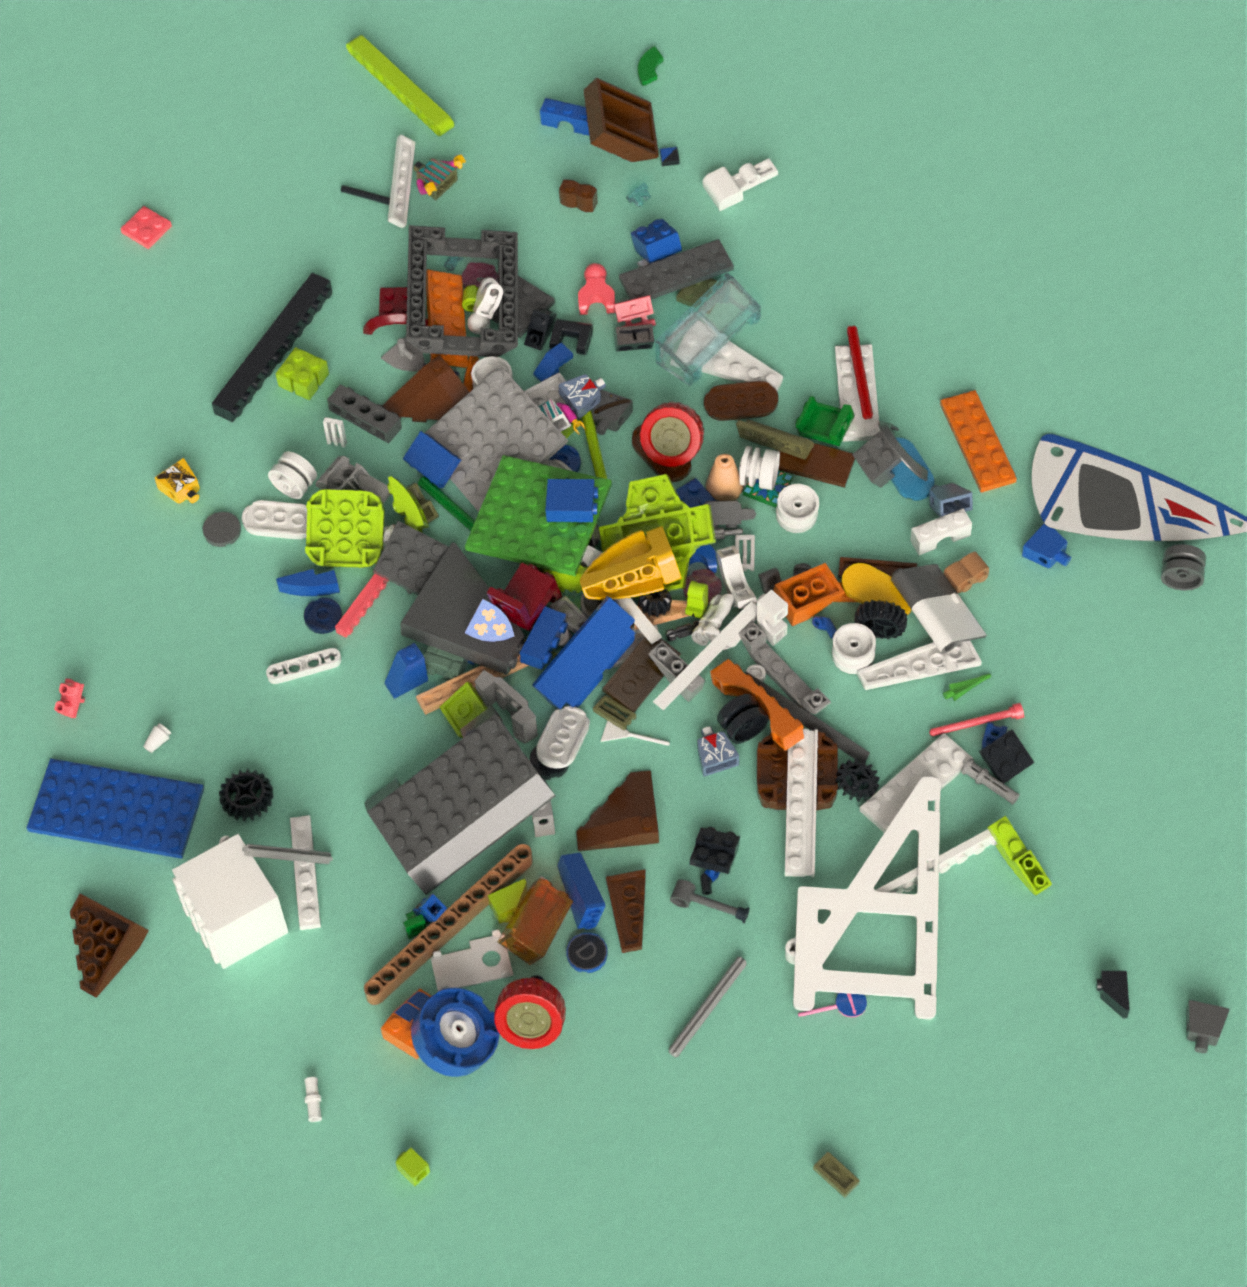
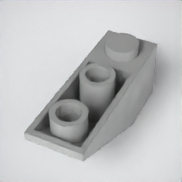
M663 641L648 654L670 684L688 666ZM698 674L680 695L690 702L703 689L705 680Z

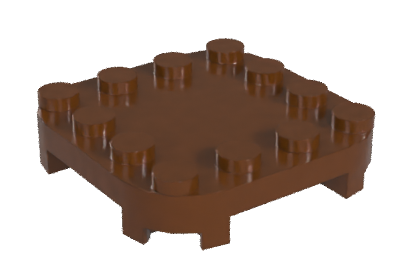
M770 732L769 736L763 738L758 743L757 795L764 808L787 810L788 750L782 749L773 740L772 733ZM818 732L816 810L830 809L838 793V783L835 782L838 771L837 743H834L832 739L825 736V733Z

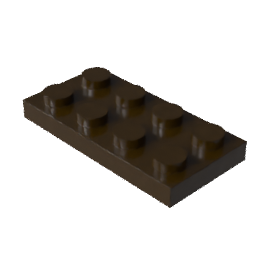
M644 637L603 687L602 691L635 713L664 677V674L648 654L662 641L679 657L681 653L662 638L651 644Z

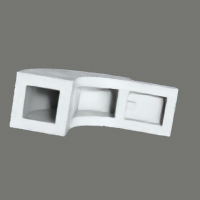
M735 546L716 550L718 565L726 591L734 597L733 606L741 609L745 608L751 601L757 604L756 596L746 581L740 554Z

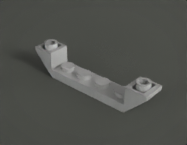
M754 622L739 632V636L750 657L758 665L764 667L766 674L795 704L809 713L817 714L831 703L818 688L812 691L766 643V634Z

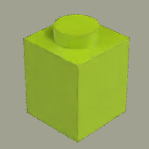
M412 1148L400 1153L396 1159L397 1170L414 1187L430 1173L429 1164Z

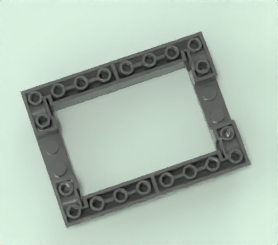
M409 225L406 341L423 353L499 357L518 347V232L481 230L480 239L445 237V227ZM427 255L498 259V284L503 289V295L498 306V330L481 328L480 337L444 335V326L442 325L425 326Z

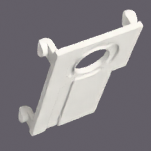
M500 929L493 930L492 936L469 941L471 949L444 955L441 954V950L433 952L431 962L438 991L447 988H463L514 976L504 933L501 934ZM489 951L497 952L500 955V962L493 967L486 966L482 961L485 953Z

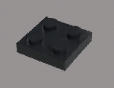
M1013 729L979 751L996 779L1002 783H1006L1035 763Z

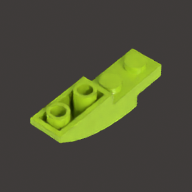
M392 476L388 477L389 483L387 486L390 494H393L394 501H392L395 512L402 516L406 515L404 517L405 524L423 533L422 529L428 528L429 524L419 502L402 482Z
M1006 816L1001 817L987 827L997 842L995 846L1002 857L1035 896L1052 885L1031 850L1026 849Z

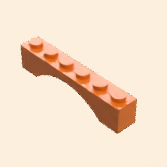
M727 659L710 671L713 685L724 695L738 697L743 694H751L755 697L759 707L769 717L773 740L786 751L804 738V727L801 721L795 720L786 708H782L773 696L770 697L761 685L758 686L749 674L746 675L737 663L734 664L731 660Z

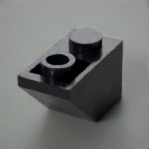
M543 308L534 309L524 345L542 350L553 330L557 313Z

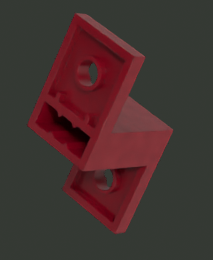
M521 563L505 590L490 587L487 595L490 602L500 608L510 622L530 632L547 603L553 604L563 597L553 575L548 572L544 574L538 571L539 569L532 564L526 565Z

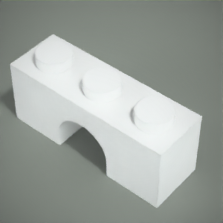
M963 508L912 528L910 541L918 555H922L935 550L937 543L945 537L950 536L952 541L956 542L971 536L972 522Z
M770 590L767 594H762L757 600V626L766 634V640L774 646L787 635V624L782 619L788 615V603L774 591Z

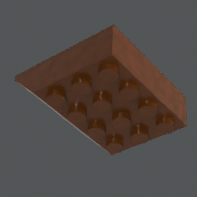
M596 77L584 89L590 144L630 162L657 159L659 154L651 102Z

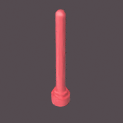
M1021 703L1012 704V707H1009L1008 710L932 728L929 733L931 736H937L1009 717L1018 720L1024 718V712Z

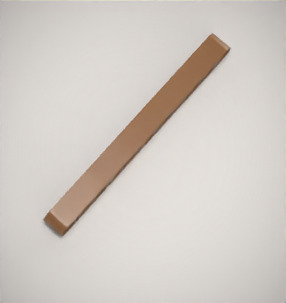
M526 844L517 845L445 910L436 922H432L364 985V992L368 1003L372 1005L382 1003L433 956V952L439 951L489 905L488 895L511 885L533 863L531 848ZM521 855L527 856L526 858H519ZM507 868H512V869H513L512 871H509V872L504 871V870L507 869ZM491 882H498L496 885H490ZM477 895H483L482 898H475ZM463 908H468V909H469V910L466 911V912H461V911H460V910L463 909ZM447 922H454L450 926L445 925ZM433 935L439 936L437 939H431ZM418 949H424L421 953L415 952ZM402 963H409L405 967L400 966ZM388 976L394 977L392 980H385ZM373 990L379 991L376 994H370V992Z

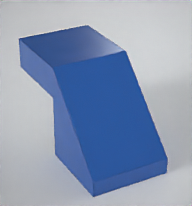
M558 344L545 354L533 375L540 382L559 373V367L573 359V353L564 344Z

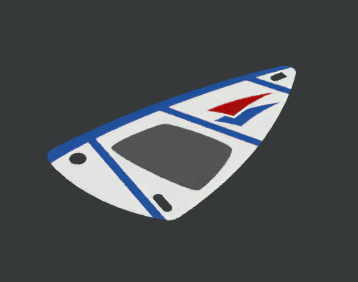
M1046 434L1040 439L1032 465V488L1039 514L1044 524L1050 528L1089 536L1139 541L1197 540L1247 532L1246 516L1179 481L1117 455L1055 434ZM1053 447H1059L1064 453L1062 456L1056 457L1051 454L1050 450ZM1062 507L1063 512L1059 520L1053 521L1051 517L1055 509ZM1230 519H1236L1244 523L1242 527L1230 523Z

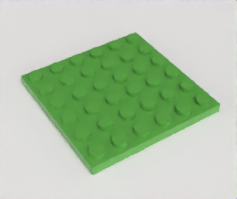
M503 455L469 534L465 550L526 565L532 564L538 568L576 576L612 486V480ZM548 479H594L595 487L599 489L598 499H595V503L598 505L597 515H594L593 522H547L545 509Z

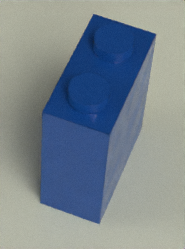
M548 479L545 509L547 522H593L594 515H597L598 505L595 503V499H598L599 489L595 487L594 479Z

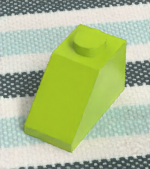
M525 878L488 895L489 906L499 924L510 922L518 916L528 891Z

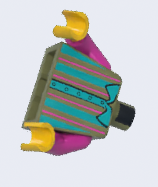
M462 154L455 156L452 161H440L433 158L425 165L420 161L416 162L413 170L417 172L416 185L421 195L428 194L435 201L458 180L456 168L461 169L462 163L466 162Z

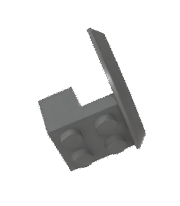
M879 421L880 431L852 454L869 480L880 488L895 477L892 469L901 461L924 481L928 479L927 469L918 464L894 436L893 430L899 431L898 427L888 422Z

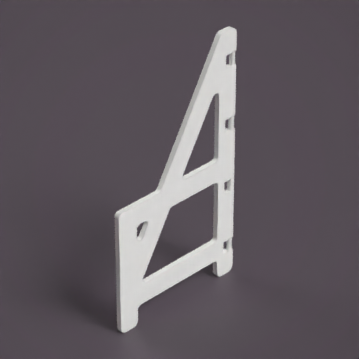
M922 777L847 889L805 886L798 888L793 1006L795 1009L803 1011L812 1010L815 1004V992L822 991L912 998L915 1001L914 1013L917 1018L929 1020L935 1017L940 836V780L938 778ZM928 801H935V812L928 811ZM912 830H917V893L901 894L875 891L874 886ZM927 861H934L933 872L926 871ZM820 909L829 910L831 913L824 924L818 922V910ZM858 912L916 917V964L914 976L824 970L822 965ZM925 922H932V933L925 932ZM924 984H931V995L924 994Z

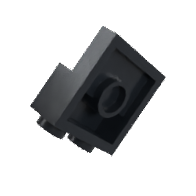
M701 827L689 865L729 874L739 849L740 836H736L731 831L726 833L717 831L714 827Z

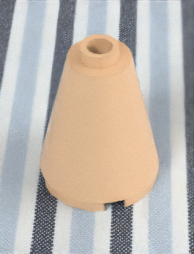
M720 454L716 457L707 478L706 490L713 498L719 501L736 500L744 489V486L740 485L739 470L731 455Z

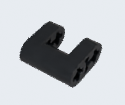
M556 319L549 348L552 349L562 343L564 336L577 338L576 353L587 355L593 334V324Z

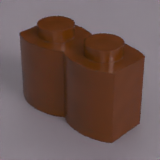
M563 180L559 188L560 203L570 208L577 207L584 212H593L598 203L597 189L588 184H579L574 180Z

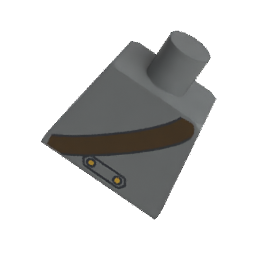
M600 390L601 401L593 408L592 417L594 425H596V432L604 435L607 429L612 431L620 429L633 412V401Z

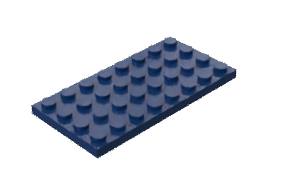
M50 758L27 825V831L183 859L204 792V785Z

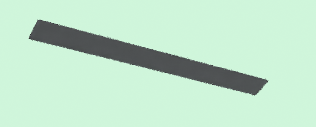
M745 672L746 675L749 674L758 686L761 685L770 697L773 696L782 708H786L795 720H800L811 731L817 729L818 732L825 733V736L832 739L834 743H837V748L852 758H857L860 763L863 760H867L870 752L750 673Z

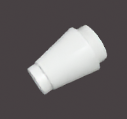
M159 723L153 727L143 747L150 753H153L170 739L171 732Z

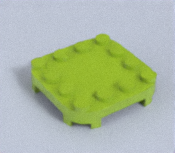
M324 489L313 494L306 505L307 530L305 551L310 560L316 565L327 567L365 568L377 564L384 545L385 510L381 498L373 492Z

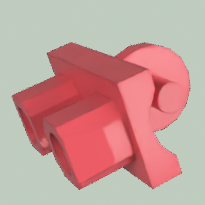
M66 678L65 683L60 684L59 691L62 695L60 701L56 702L54 710L70 718H76L79 703L85 702V697L81 696L84 684Z

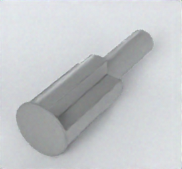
M723 528L714 529L715 539H724L725 536L742 534L743 529L724 530Z

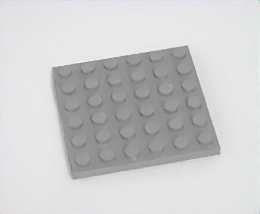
M501 365L425 432V434H429L461 459L450 479L478 512L503 455L544 464L568 442L565 436Z

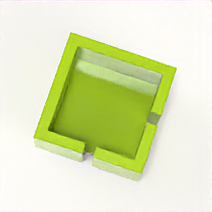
M295 347L275 374L279 387L292 393L295 390L296 395L310 401L318 390V385L321 386L329 375L327 361Z

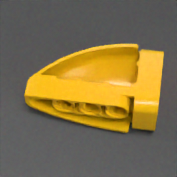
M660 526L646 531L647 535L644 534L643 530H639L616 542L600 554L580 578V584L585 597L597 600H604L607 596L611 599L631 598L664 590V583L666 585L682 579L663 527Z

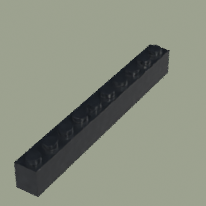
M315 273L310 274L212 402L214 414L230 422H234L242 414L244 407L252 401L257 390L262 388L263 382L267 377L271 376L276 365L281 363L285 353L292 348L295 340L302 335L304 328L312 322L314 315L321 310L323 303L331 297L333 290L330 280Z

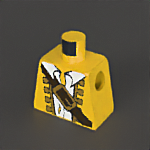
M184 458L155 477L157 488L176 503H182L186 499L190 503H195L199 499L197 494L200 489L198 480Z

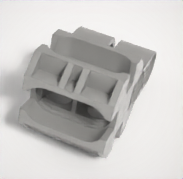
M344 455L338 456L316 481V487L321 490L373 492L381 498L383 504L391 495L386 484L370 476L362 465L358 463L355 466L351 465L349 458Z

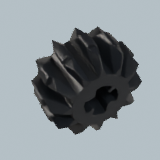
M668 589L640 596L639 606L642 608L643 613H648L649 617L656 615L658 618L659 614L665 615L666 611H670L672 597Z

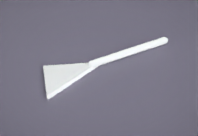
M607 721L601 738V742L634 737L667 746L670 745L668 741L630 733L627 730L623 731Z

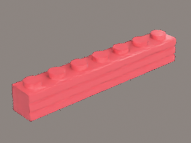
M374 574L335 626L336 633L347 638L353 632L355 625L359 624L361 617L365 616L367 609L373 605V601L379 597L381 590L385 589L389 580Z

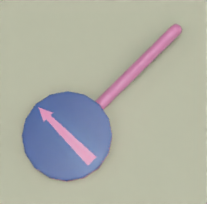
M839 993L835 1005L799 1012L798 1016L801 1017L838 1009L844 1016L857 1017L865 1011L867 999L863 994Z

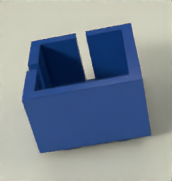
M663 219L654 220L651 224H648V227L641 226L635 231L630 232L635 251L649 264L682 251L678 232Z

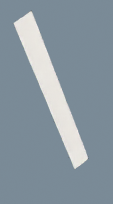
M587 547L583 561L589 567L597 557ZM631 598L615 599L621 608L635 619L634 624L651 644L662 638L661 634Z
M751 601L653 702L664 711L757 615V605Z

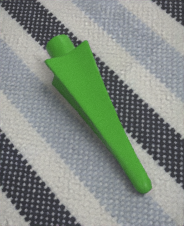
M991 674L949 684V690L943 692V696L946 700L952 697L956 701L966 692L989 679Z

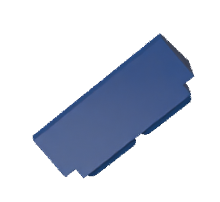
M607 596L532 686L554 707L561 709L565 703L571 707H579L602 680L604 670L611 669L634 642V635L636 633L629 627L634 623L635 619Z

